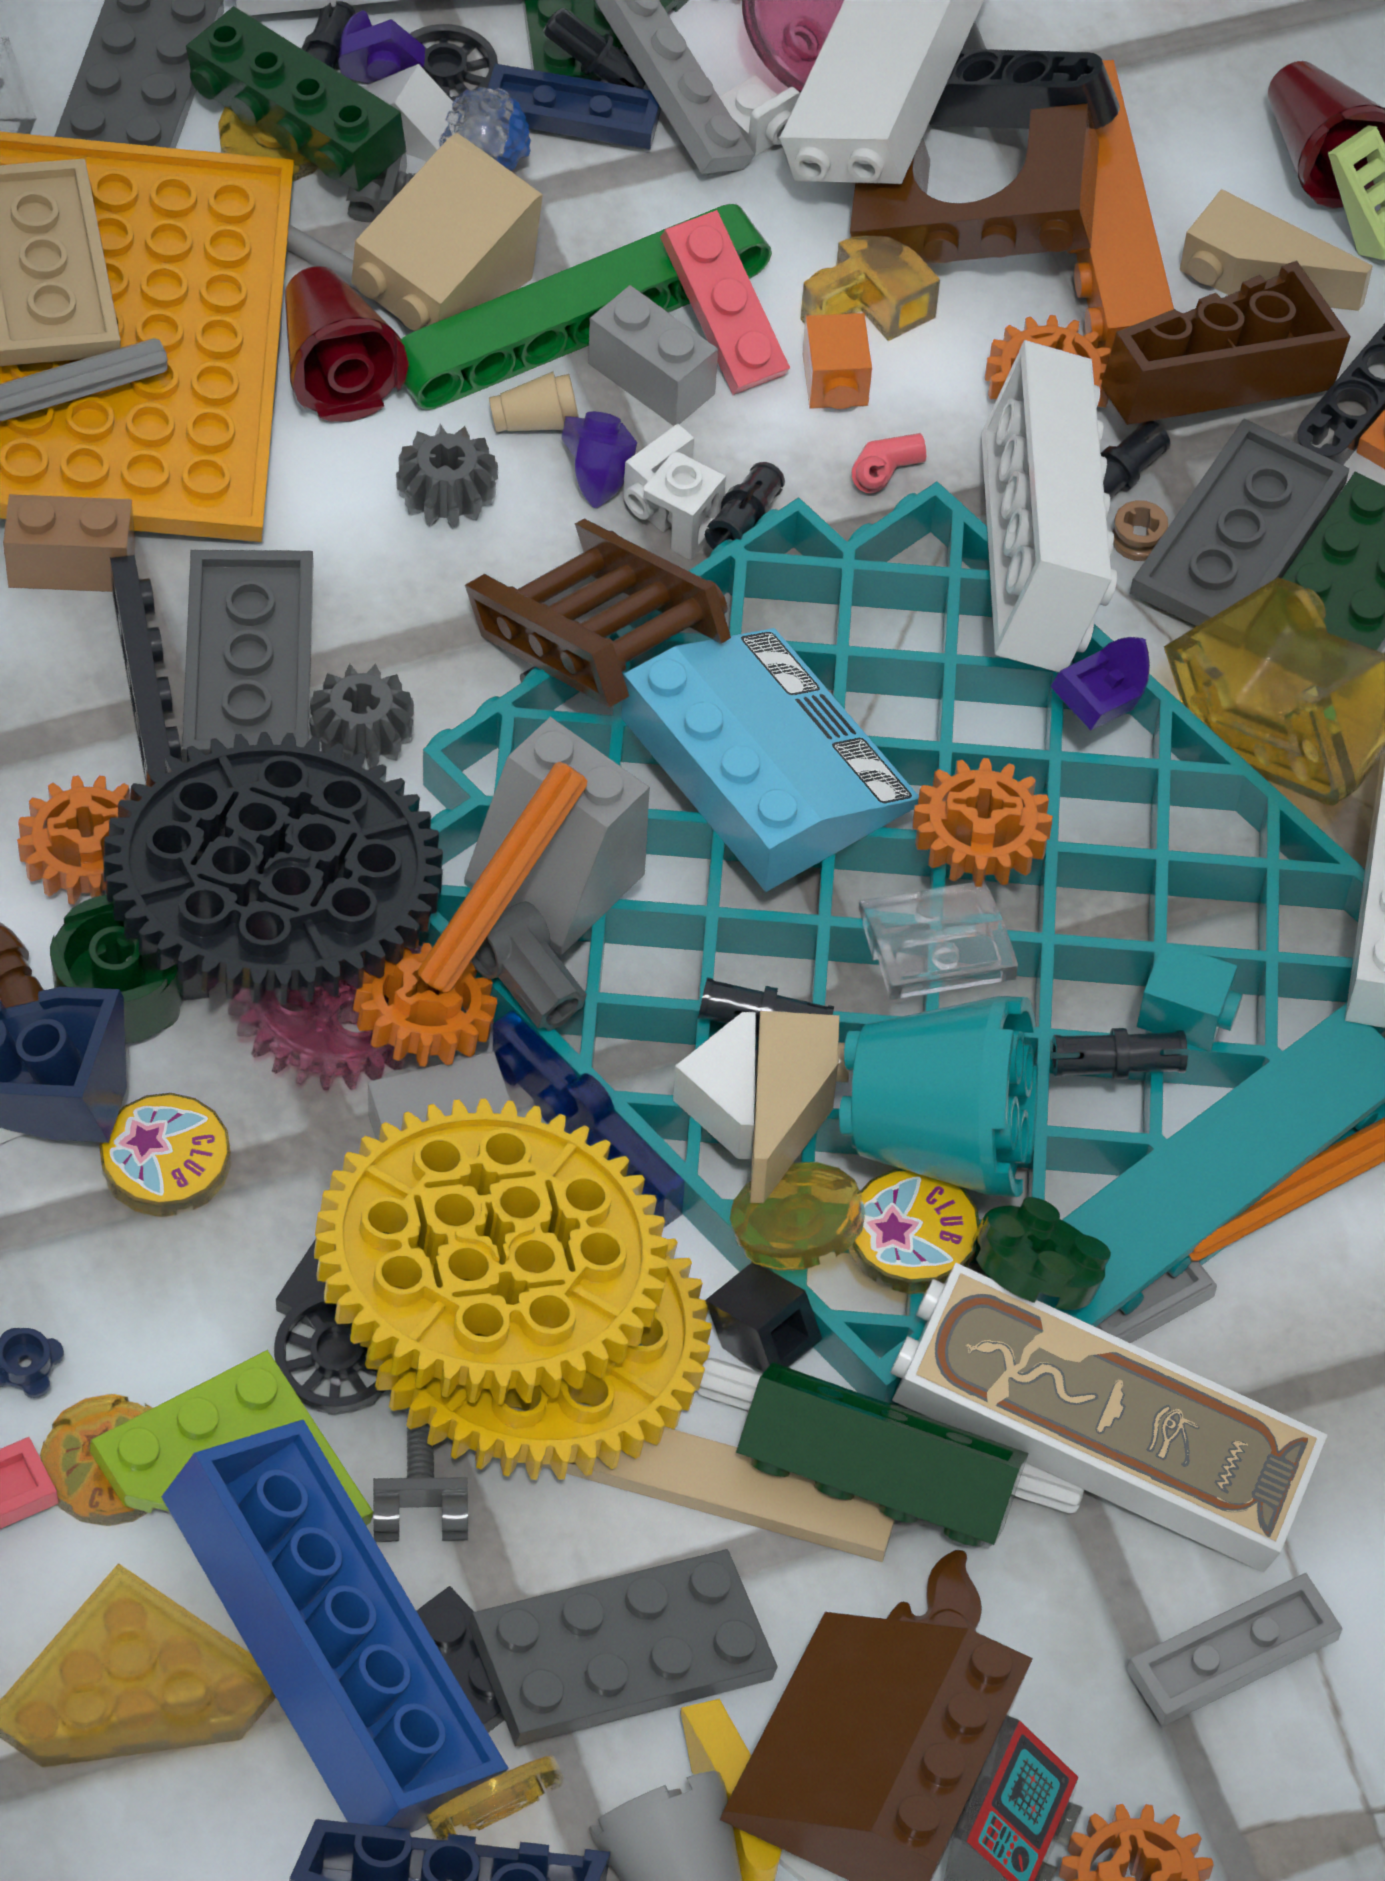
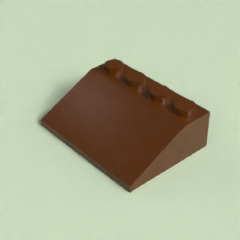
M824 1612L731 1794L720 1820L849 1881H932L1014 1705L1033 1658L969 1628Z

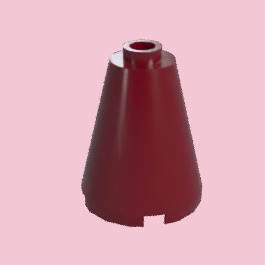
M1297 61L1290 63L1280 69L1271 80L1268 87L1269 102L1303 190L1319 205L1333 209L1343 208L1344 205L1328 153L1368 125L1377 127L1385 143V108L1310 62ZM1366 156L1353 165L1356 171L1368 164ZM1372 180L1364 186L1365 190L1372 187L1374 181Z
M314 266L294 275L285 290L290 382L298 402L305 409L307 406L316 411L319 418L330 422L354 421L376 413L385 406L382 399L394 387H396L398 392L405 383L409 362L401 338L332 269Z

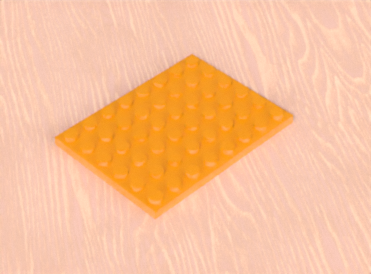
M0 131V165L85 159L120 335V348L155 338L162 343L168 359L167 370L164 373L1 421L0 519H6L9 494L132 499L134 531L262 542L294 160ZM82 359L0 366V384Z

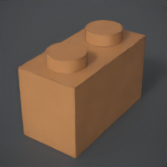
M9 494L3 540L8 588L112 592L110 558L135 554L132 499Z

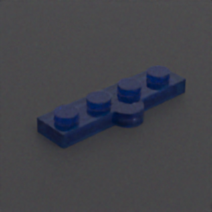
M513 1010L493 1023L492 1052L494 1051L503 1080L512 1086L518 1083L532 1097L534 1105L540 1107L541 1116L547 1124L559 1114L566 1116L565 1132L571 1134L574 1130L585 1125L589 1128L586 1144L592 1146L606 1139L611 1143L608 1161L626 1156L629 1159L626 1177L642 1175L645 1178L642 1195H655L657 1202L654 1215L664 1217V1228L681 1216L683 1212L685 1181L615 1112L612 1099L602 1084L588 1073H582L577 1077L574 1070Z

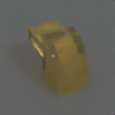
M858 236L838 242L836 266L823 268L814 273L810 279L803 282L800 320L805 325V318L808 315L854 314L862 311L885 339L890 341L936 318L940 279L915 251L896 240L880 236Z

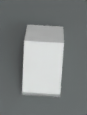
M419 64L368 84L365 88L401 111L406 141V154L428 161L449 137L459 133L466 138L471 130V121Z
M756 1012L740 1013L675 1066L673 1101L737 1159H751L755 1102Z

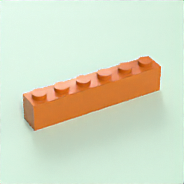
M1102 60L1120 109L1112 122L1096 129L1099 140L1091 248L1067 250V253H1076L1078 263L1075 264L1074 268L1075 290L1078 298H1086L1088 308L1085 309L1084 317L1085 333L1096 331L1099 334L1097 348L1105 347L1111 350L1117 331L1173 310L1174 306L1114 60Z

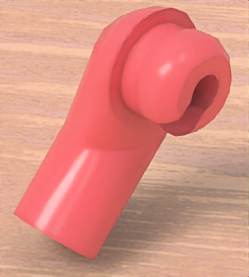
M916 433L868 442L852 467V479L856 487L865 493L879 492L887 485L897 467L925 462L927 457L926 445L922 434Z

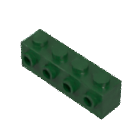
M235 6L186 45L191 70L190 80L199 94L209 100L215 99L231 109L246 125L257 126L274 137L288 152H297L316 164L332 180L339 179L360 192L407 152L401 111Z
M774 1362L770 1364L759 1378L736 1453L752 1458L751 1465L764 1473L779 1477H787L790 1475V1472L816 1481L815 1488L828 1496L843 1500H851L854 1498V1495L880 1504V1512L892 1519L906 1523H916L918 1518L944 1527L943 1533L950 1539L970 1546H981L983 1541L995 1545L1005 1527L1029 1454Z

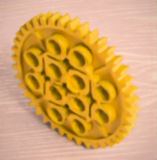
M486 1098L480 1099L476 1113H468L467 1108L460 1099L454 1100L451 1115L444 1116L438 1107L430 1104L427 1107L425 1122H422L409 1111L403 1113L401 1131L397 1127L384 1122L381 1124L379 1141L366 1135L361 1138L359 1154L352 1152L345 1154L343 1171L334 1170L331 1174L330 1189L323 1191L321 1208L316 1222L314 1258L319 1260L317 1280L326 1282L324 1301L325 1303L337 1304L335 1314L337 1324L352 1323L350 1341L353 1344L372 1339L369 1359L376 1361L391 1354L393 1356L391 1374L395 1377L407 1371L410 1367L416 1369L415 1387L421 1389L435 1377L441 1380L440 1389L441 1396L448 1397L457 1385H463L466 1388L469 1402L475 1403L481 1395L482 1389L485 1388L491 1389L492 1396L497 1405L504 1404L508 1389H516L524 1403H531L534 1386L538 1385L551 1398L558 1397L561 1379H564L569 1385L579 1390L583 1388L586 1371L601 1379L605 1376L608 1360L621 1364L625 1360L628 1345L639 1346L644 1327L651 1328L656 1307H660L669 1265V1262L665 1260L669 1241L662 1237L665 1220L664 1217L654 1215L657 1202L655 1195H642L645 1178L642 1175L626 1177L629 1159L624 1156L608 1161L611 1143L607 1139L589 1146L586 1144L589 1132L587 1126L584 1125L569 1134L564 1131L566 1116L559 1114L549 1124L542 1123L541 1109L535 1105L526 1114L525 1118L517 1116L514 1101L510 1100L502 1108L501 1114L493 1113ZM475 1334H482V1335H485V1336H487V1337L477 1336V1335H475Z
M675 1238L668 1239L669 1245L665 1260L669 1262L660 1307H656L651 1328L644 1327L640 1344L644 1346L635 1347L628 1345L625 1360L621 1364L608 1360L605 1376L601 1379L586 1371L583 1388L576 1390L564 1379H561L558 1397L551 1398L540 1385L534 1386L531 1403H524L516 1389H508L504 1404L497 1405L492 1396L491 1389L485 1388L482 1389L477 1401L471 1403L468 1400L466 1388L463 1385H457L448 1397L441 1396L440 1379L433 1377L421 1389L415 1387L416 1369L410 1367L407 1371L395 1377L391 1374L393 1362L391 1354L382 1359L372 1361L369 1359L372 1339L361 1342L360 1346L368 1348L365 1361L366 1368L378 1370L375 1382L376 1389L392 1390L389 1408L392 1411L409 1408L406 1426L410 1430L428 1423L430 1429L427 1443L431 1446L448 1437L453 1440L450 1457L457 1459L466 1453L468 1449L476 1451L475 1461L476 1468L482 1470L491 1461L492 1457L500 1459L503 1476L509 1477L518 1462L525 1463L531 1480H537L542 1470V1465L550 1464L557 1478L563 1480L565 1479L569 1463L575 1462L585 1476L592 1475L596 1457H599L610 1469L617 1468L621 1450L636 1459L641 1455L644 1440L657 1446L661 1442L664 1427L675 1429L678 1426L681 1411H689L695 1391L700 1389L705 1367L702 1365L708 1359L710 1352L708 1340L712 1324L705 1321L708 1313L705 1300L699 1299L703 1285L702 1280L688 1278L692 1265L690 1258L674 1259L678 1242ZM475 1334V1335H477V1336L487 1337V1336L482 1335V1334ZM578 1403H585V1404H588V1405H590V1406H592V1407L583 1406V1405H580V1404H578ZM510 1407L521 1408L525 1411H517Z

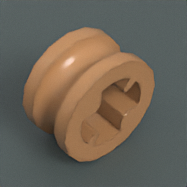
M1142 500L1131 501L1120 507L1115 515L1112 531L1114 534L1113 546L1116 551L1130 560L1145 561L1168 528V517L1164 510L1154 503ZM1134 526L1147 528L1146 536L1133 534Z

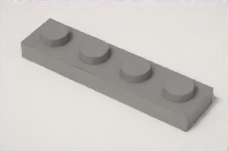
M595 0L700 172L704 174L744 170L755 154L660 1Z

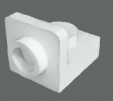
M754 75L720 95L719 98L733 120L738 124L742 135L755 156L775 144H782L780 136L799 98L800 92L792 86L777 94L759 76Z
M679 424L673 426L625 462L623 499L635 516L642 520H649L662 532L672 526L668 522L669 511L645 499L644 486L671 453L680 452L693 458L694 437Z
M680 452L671 453L644 486V497L669 511L668 522L672 524L671 551L692 561L706 543L704 534L708 524L721 511V501L725 496L726 476Z

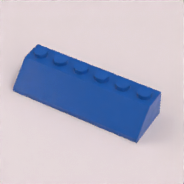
M304 1419L195 1452L161 1497L347 1822L409 1829L411 1833L419 1830L501 1777L509 1769Z

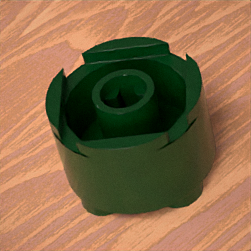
M106 895L93 897L73 907L63 918L64 924L56 937L53 935L50 944L54 988L120 989L124 997L125 1044L142 1041L157 1034L162 1029L172 1026L179 1018L180 1006L183 1000V983L178 981V964L164 970H159L157 968V952L142 956L138 952L139 938L126 939L124 936V921L114 920L113 902L107 901Z

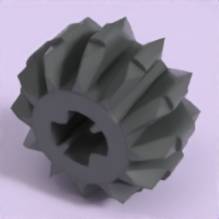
M440 424L434 436L417 431L413 445L402 446V451L398 457L399 471L396 472V488L399 491V496L405 498V505L408 508L409 514L424 512V517L429 526L438 518H447L453 528H455L459 521V516L464 515L477 521L482 511V506L492 505L496 495L495 480L498 479V463L495 461V455L489 454V447L485 437L470 440V435L465 426L455 434L447 433Z
M349 663L344 678L327 673L323 682V690L313 691V697L310 701V713L312 715L310 718V733L314 737H319L323 752H327L331 747L340 743L343 744V759L349 760L351 757L362 752L366 754L367 763L371 767H375L379 763L380 755L397 760L401 752V744L410 742L414 732V720L411 718L414 715V701L410 696V692L402 691V683L399 680L398 674L381 679V672L376 663L367 673H357Z

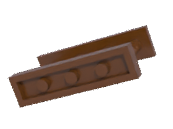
M585 518L575 523L583 553L526 585L516 589L486 574L465 584L483 638L540 670L543 669L544 672L608 708L629 697L622 674L626 670V663L688 627L721 644L731 638L724 616L728 610L727 602L722 591L714 582L707 581L620 537L614 531H608ZM590 576L596 578L593 582L552 605L544 604L547 600ZM622 593L629 595L627 598L581 624L576 621L577 618ZM654 610L662 613L614 641L607 638Z

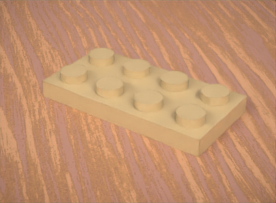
M85 159L0 165V366L86 359L119 349L120 335Z

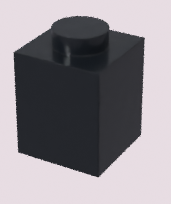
M752 1261L705 1300L722 1348L762 1372L772 1362L789 1367L822 1340L806 1290L755 1261Z

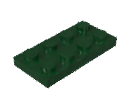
M1358 472L1353 473L1247 628L1241 648L1347 700L1351 699L1385 648V485Z

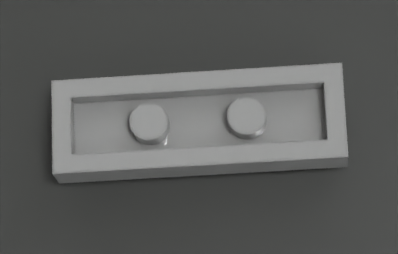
M1304 1573L1131 1657L1127 1672L1163 1727L1338 1641L1342 1626L1308 1574Z

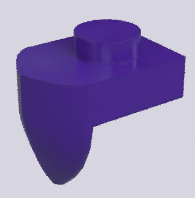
M362 10L355 13L343 29L339 46V68L341 73L350 79L363 83H373L417 64L424 67L425 46L392 19L372 26L367 12Z
M591 411L585 414V418L565 416L561 439L575 457V475L583 496L593 508H598L609 501L623 486L625 462L635 455L637 441L625 425L621 423V419L612 414Z
M1124 637L1110 642L1101 651L1060 670L1050 687L1090 731L1133 710L1144 694L1149 681L1150 671L1146 639Z

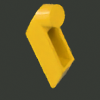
M720 1699L682 1707L680 1713L693 1775L709 1771L720 1772L729 1800L751 1757L749 1750ZM733 1826L742 1880L775 1881L782 1849Z

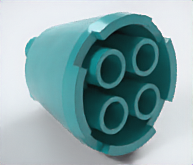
M996 996L868 1023L864 1025L861 1031H848L845 1039L844 1061L846 1070H853L852 1096H843L841 1099L839 1110L841 1135L851 1136L852 1147L856 1148L861 1157L985 1195L1020 1197L1023 1193V1179L1014 1178L1018 1163H1031L1038 1100V1066H1034L1032 1046L1024 1045V1032L1034 1033L1035 1016L1029 998Z

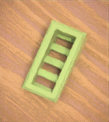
M1368 125L1330 151L1328 155L1358 255L1385 260V143L1377 127ZM1366 156L1368 164L1356 171L1353 165ZM1373 180L1374 185L1365 190L1364 186ZM1380 204L1381 209L1376 212L1374 207Z

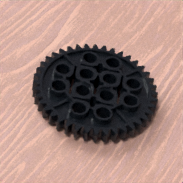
M261 732L257 745H249L242 734H235L233 748L227 749L224 744L214 738L210 740L209 754L205 755L194 746L187 747V763L168 756L165 758V773L150 768L146 772V785L133 783L130 790V800L119 801L118 817L110 818L109 836L105 837L103 881L106 882V899L109 902H113L114 920L124 921V936L126 939L139 938L138 952L142 956L157 952V968L159 970H164L178 964V981L182 983L198 974L202 976L201 991L207 993L220 982L226 984V997L231 1000L239 994L242 988L250 989L253 1003L259 1004L265 996L266 990L274 991L280 1004L287 1003L290 997V990H298L306 1002H313L315 987L322 986L332 997L339 996V982L344 979L348 984L359 989L363 987L364 970L371 975L381 978L384 976L385 960L398 964L403 959L404 947L417 948L419 931L428 932L431 914L437 913L438 899L439 894H441L443 876V850L438 849L439 832L438 830L430 829V812L419 811L420 797L418 794L404 795L405 781L402 778L386 782L387 767L383 764L365 770L366 754L362 752L351 757L349 760L343 759V744L337 743L327 752L320 751L319 737L313 736L304 747L296 746L293 733H287L281 745H274L269 734Z

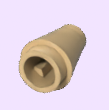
M554 371L502 392L500 395L489 397L496 432L505 430H563L565 416L579 418L570 374L555 377Z

